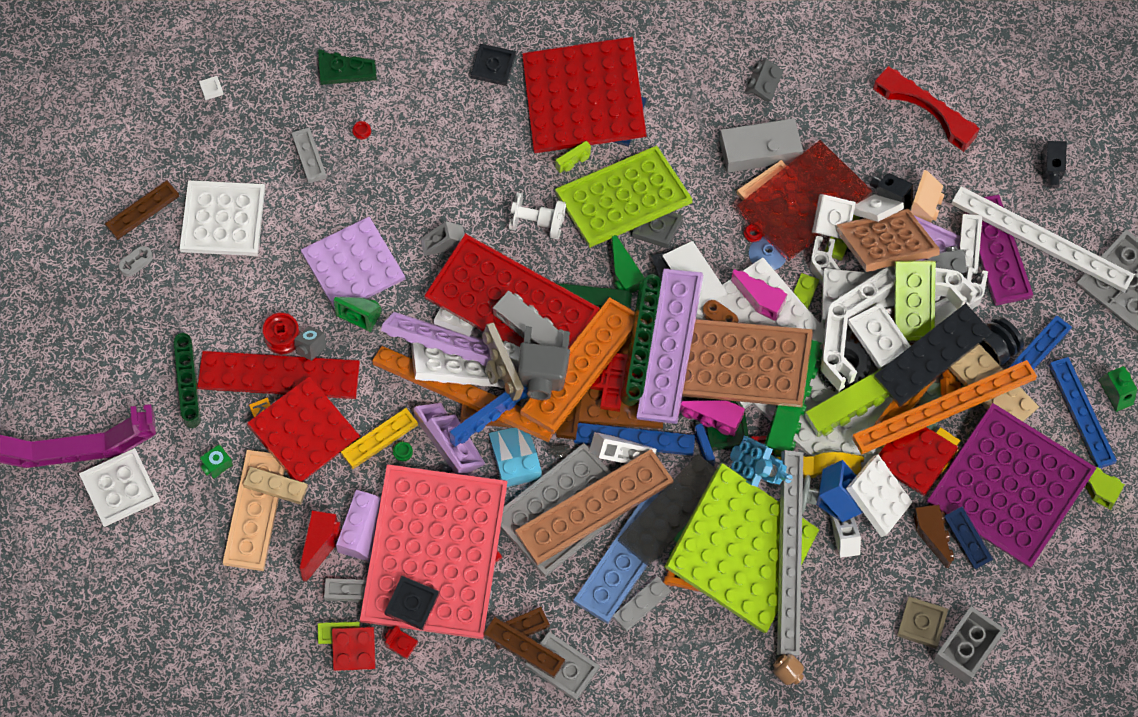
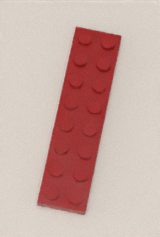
M202 351L198 389L285 395L306 378L310 377L329 398L356 399L360 361L314 358L311 361L305 357Z

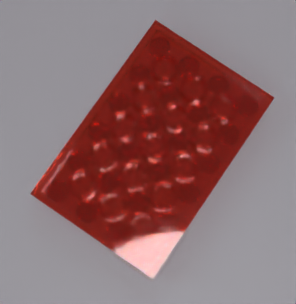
M819 140L740 202L736 209L790 261L815 241L816 236L822 235L812 232L820 194L856 202L857 204L871 196L873 191Z

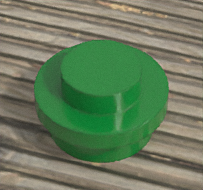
M400 442L394 446L393 455L398 461H408L413 455V448L407 442Z

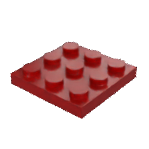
M925 427L887 443L878 455L896 479L925 496L958 450V446Z

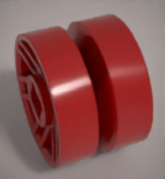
M276 313L268 317L263 324V335L267 348L279 355L289 354L296 349L294 339L300 334L296 319L287 313Z

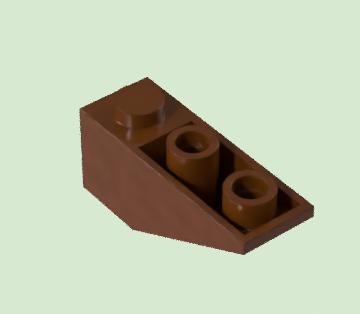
M940 505L915 508L913 517L917 534L945 568H949L952 561H954V554L948 546L950 537L948 530L944 528V511L940 510Z

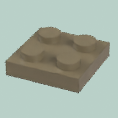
M908 597L897 636L937 649L948 609Z

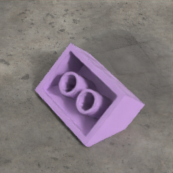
M359 490L355 491L336 544L338 553L370 562L381 502L379 497Z

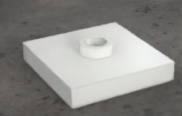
M820 194L812 232L842 239L836 231V225L852 221L856 202Z
M874 194L856 203L853 215L879 222L904 209L903 202Z

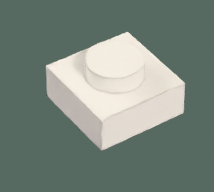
M217 76L199 81L205 100L223 95Z

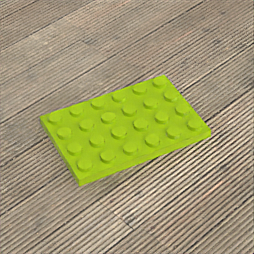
M657 145L555 189L559 200L566 202V211L589 248L611 239L614 235H621L692 204V197Z

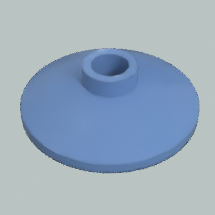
M764 236L760 241L751 244L749 258L753 264L764 258L776 270L785 263L787 250L779 239ZM771 249L772 252L768 253L765 250Z

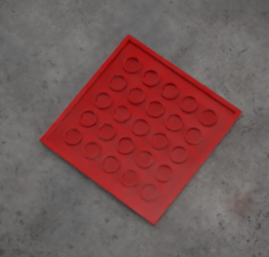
M633 37L522 53L534 153L576 148L585 141L590 145L647 137Z

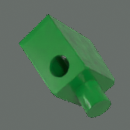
M1122 366L1112 370L1098 380L1116 412L1134 405L1137 387L1126 367Z

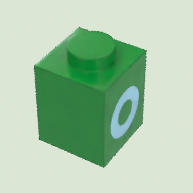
M220 444L200 457L202 472L206 476L210 475L213 479L233 466L231 458Z

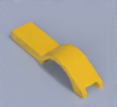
M827 452L803 457V478L806 475L815 478L822 474L824 468L841 460L857 476L861 471V462H864V457L843 452Z

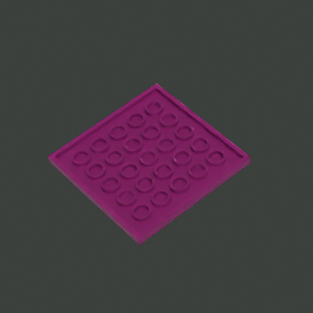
M992 403L927 500V503L931 506L940 505V510L944 511L946 515L963 506L981 538L1031 569L1095 472L1096 467Z

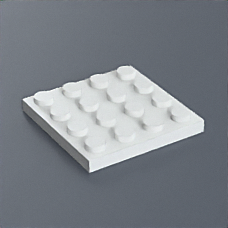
M188 180L180 252L258 256L265 184Z

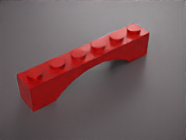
M888 66L875 80L873 90L886 99L910 102L932 114L942 125L948 141L963 152L977 138L980 128L974 122L968 121L959 112L946 106L943 101L937 100L927 90L917 86L914 81L902 76L898 70Z

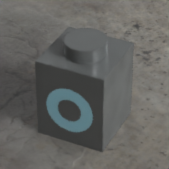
M308 326L294 339L296 354L311 361L327 348L325 333L311 326Z

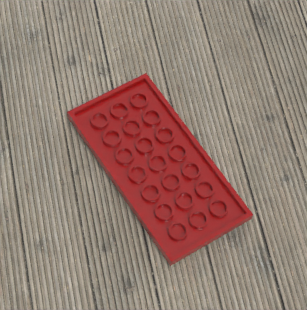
M466 233L424 296L426 300L483 332L487 324L494 323L502 342L507 341L520 347L521 343H524V338L493 314V307L508 291L512 294H518L527 306H533L541 317H547L551 320L556 329L570 332L568 349L600 310L594 304Z

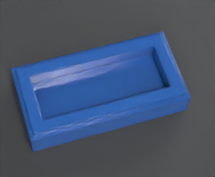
M703 424L696 425L694 434L707 467L715 466V456Z

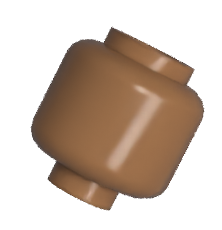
M782 654L773 664L774 674L785 685L792 683L796 685L804 677L802 674L804 665L792 654Z

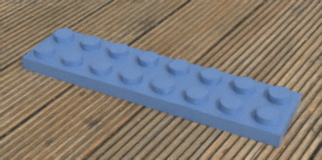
M674 480L672 485L640 503L583 585L573 603L606 624H609L613 615L617 612L695 496V492Z

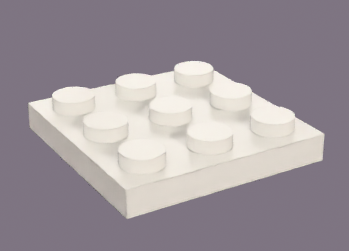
M135 448L79 473L104 527L160 502Z
M878 454L867 462L846 488L881 537L890 532L912 503L908 494L903 490Z

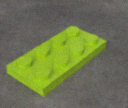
M895 261L894 322L907 341L919 340L935 328L936 261Z

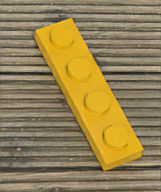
M405 408L341 451V455L349 466L355 469L417 427L418 422L409 410Z

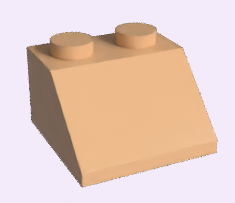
M926 170L923 172L910 212L931 223L932 220L936 221L939 210L936 207L937 204H942L945 194L941 193L943 185Z

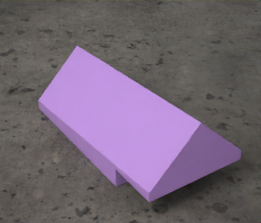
M441 403L416 406L414 408V418L447 464L452 467V471L455 474L466 475L485 465L470 437L465 443H460L456 447L450 443V431L461 424L456 415L448 416Z

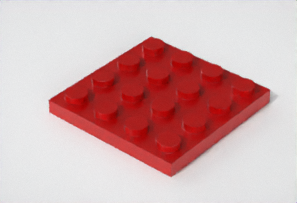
M310 377L306 378L247 423L249 429L293 480L304 482L339 455L341 451L360 438L357 431Z

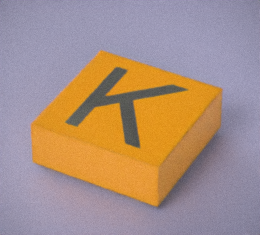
M268 398L250 404L249 407L253 417H256L268 408L270 402Z

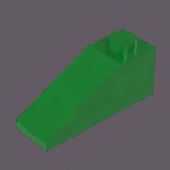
M614 235L611 242L614 286L618 290H626L633 293L639 290V286L645 277L617 235Z

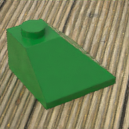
M335 297L333 300L337 317L371 332L382 314L381 306L372 299Z

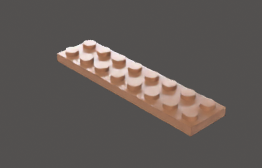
M650 449L516 529L515 534L536 565H539L672 485L674 480L653 450Z

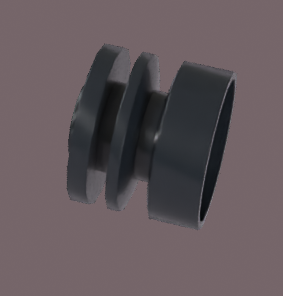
M998 316L987 324V327L992 331V335L980 343V345L1002 367L1010 357H1013L1024 347V340L1018 329L1010 321Z

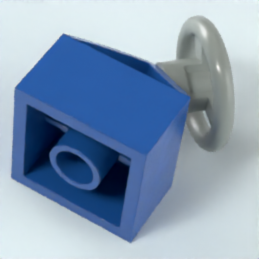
M843 460L823 469L819 489L810 488L811 477L810 475L805 476L803 482L802 515L805 512L806 504L817 505L841 522L863 513L846 489L856 477V474Z

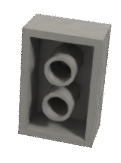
M971 606L937 653L934 662L969 685L1002 638L1006 629Z

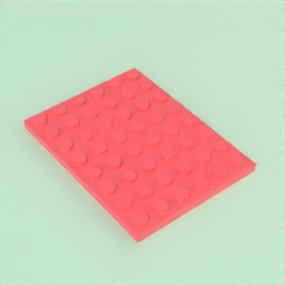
M387 465L360 622L391 627L397 625L405 629L483 639L508 481ZM401 576L440 591L423 630L385 615V610Z

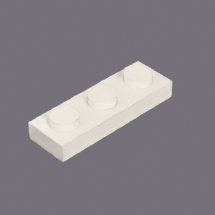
M963 214L959 249H964L967 271L969 267L975 268L976 272L973 274H977L982 216Z

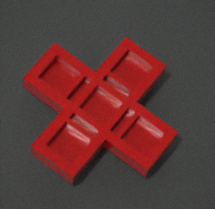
M616 353L609 362L607 370H603L589 388L603 391L600 409L620 412L622 404L621 391L627 354ZM632 374L634 378L639 379L636 374ZM629 391V394H630V395H634V396H635V394H634L633 392Z

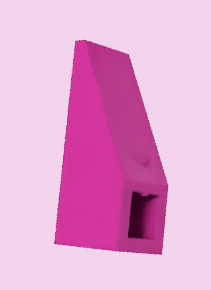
M734 269L731 281L757 313L776 321L786 303L787 293L778 287L774 288L767 285L761 279L750 277L744 271Z
M682 401L679 413L685 418L700 421L706 427H714L722 434L734 436L744 416L745 408L729 401Z

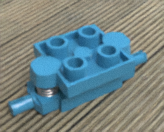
M744 435L740 445L733 447L730 458L733 461L731 469L745 478L748 484L758 487L760 480L763 479L779 485L782 480L790 483L792 481L790 479H793L792 475L786 473L787 466L783 464L782 460L771 455L773 449Z

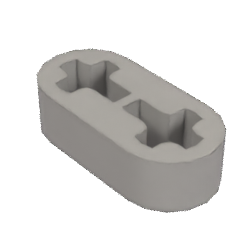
M140 246L119 262L121 274L132 276L148 265L153 258L150 248ZM140 253L146 254L147 258H140ZM124 265H131V269H125Z

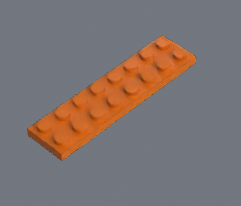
M609 297L569 348L570 358L563 389L561 391L552 390L551 397L547 400L530 398L521 409V415L555 434L630 337L635 312Z

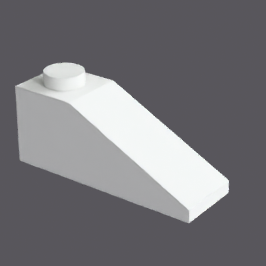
M595 432L589 451L598 458L627 464L650 449L656 454L657 449Z
M830 515L840 558L860 555L861 536L854 517L841 522Z

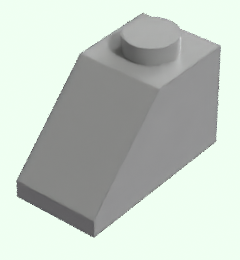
M446 221L422 237L420 240L424 256L454 251L465 235L463 226Z

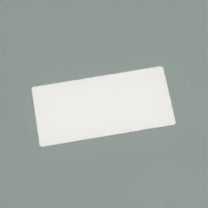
M693 241L663 255L671 270L703 273L698 308L703 307L707 301L717 300L728 294Z

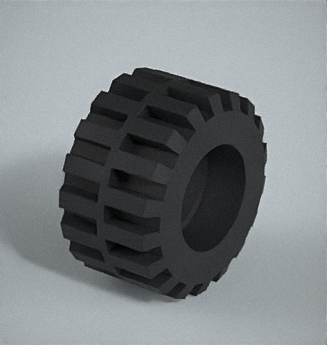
M850 339V342L845 340L844 357L854 365L857 374L854 381L850 384L846 378L845 387L839 393L868 377L871 367V358L867 351L861 348V343L855 344L852 339ZM819 367L821 380L825 381L827 387L832 386L831 390L836 391L834 385L822 373L821 367Z

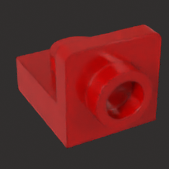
M397 625L393 630L390 629L384 638L386 640V648L405 659L409 658L418 644L416 639L402 632Z

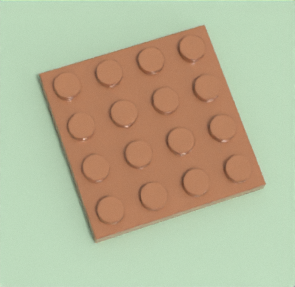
M909 209L900 210L879 222L864 218L836 225L837 233L866 272L895 266V261L928 259L938 256L940 248Z

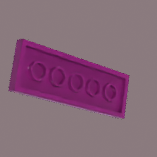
M999 194L983 197L1003 207ZM982 220L979 259L983 270L988 271L987 283L995 306L1031 299L1033 292L1014 236Z

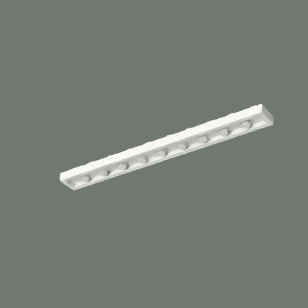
M962 186L951 205L971 215H981L983 221L1124 293L1135 275Z

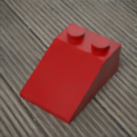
M312 510L300 564L303 581L307 582L335 548L336 541H338L342 530L340 529V522H338L336 514Z

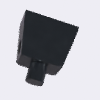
M1047 141L1041 151L1042 179H1048L1049 188H1059L1060 180L1066 173L1067 141Z
M887 173L883 179L877 176L872 178L870 186L877 190L878 196L903 202L904 209L902 210L909 209L912 206L913 184L890 173Z

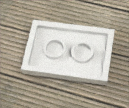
M881 303L848 319L847 324L879 370L910 347V344Z

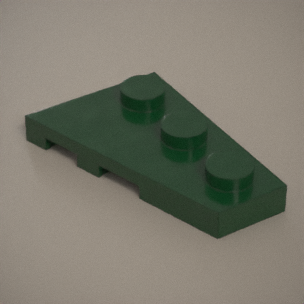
M318 49L321 85L377 80L375 60L356 56L346 57L341 56L340 53L334 52V54L326 53L325 50Z

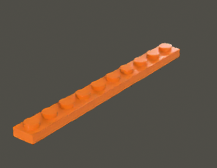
M381 346L372 360L373 365L458 403L465 404L476 411L481 410L497 398V396L470 384L462 385L450 382L416 380L413 359L384 346ZM515 405L511 410H506L498 418V420L546 442H549L553 436V433L522 416V407Z
M1026 360L852 435V440L862 455L1036 380L1037 375Z

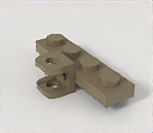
M487 324L482 334L484 344L488 346L492 359L488 361L486 366L488 379L491 384H496L498 379L502 378L505 383L506 393L510 394L512 401L518 400L522 395L524 387L495 324Z

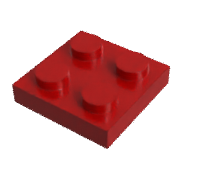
M374 627L332 629L334 671L376 669Z

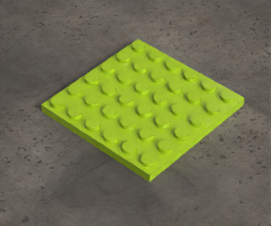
M723 463L719 464L671 553L665 568L759 631L767 633L778 612L780 502L760 488L748 484L745 478ZM802 518L801 565L820 530L804 518Z

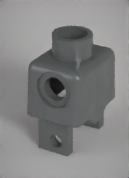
M526 326L524 343L520 344L518 377L523 387H528L527 395L530 398L547 400L550 399L552 390L561 391L564 387L570 358V350L568 349L570 332L564 331L562 348L530 344L532 327Z

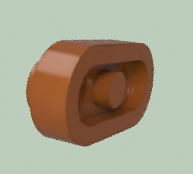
M710 300L704 304L703 315L707 320L727 322L725 319L729 318L732 320L731 322L738 323L737 315L720 302ZM715 307L716 310L712 311L710 310V308Z

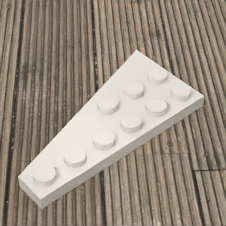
M824 268L821 323H825L827 312L832 302L877 273ZM894 293L876 305L881 303L885 309L893 308ZM935 295V301H938L941 296Z
M418 342L411 343L416 380L505 388L502 378L498 379L496 384H491L486 374V366L481 365L478 361L465 360L456 354H446L437 348L430 349Z

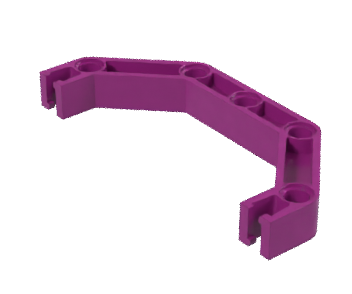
M152 405L143 406L146 412H137V407L131 406V417L104 433L32 442L0 435V463L31 468L119 456L156 435L155 414Z

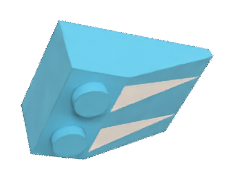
M517 428L488 433L500 480L508 481L507 487L536 481L541 478L542 471L531 434Z

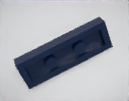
M963 506L945 515L947 522L975 569L993 560L991 553Z

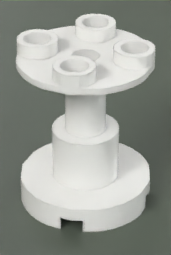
M517 192L515 202H513L511 208L513 218L510 220L509 229L515 231L519 218L536 221L537 226L551 228L550 238L559 239L561 234L559 228H561L562 222H564L566 202L557 201L555 209L541 207L540 210L522 207L523 193Z

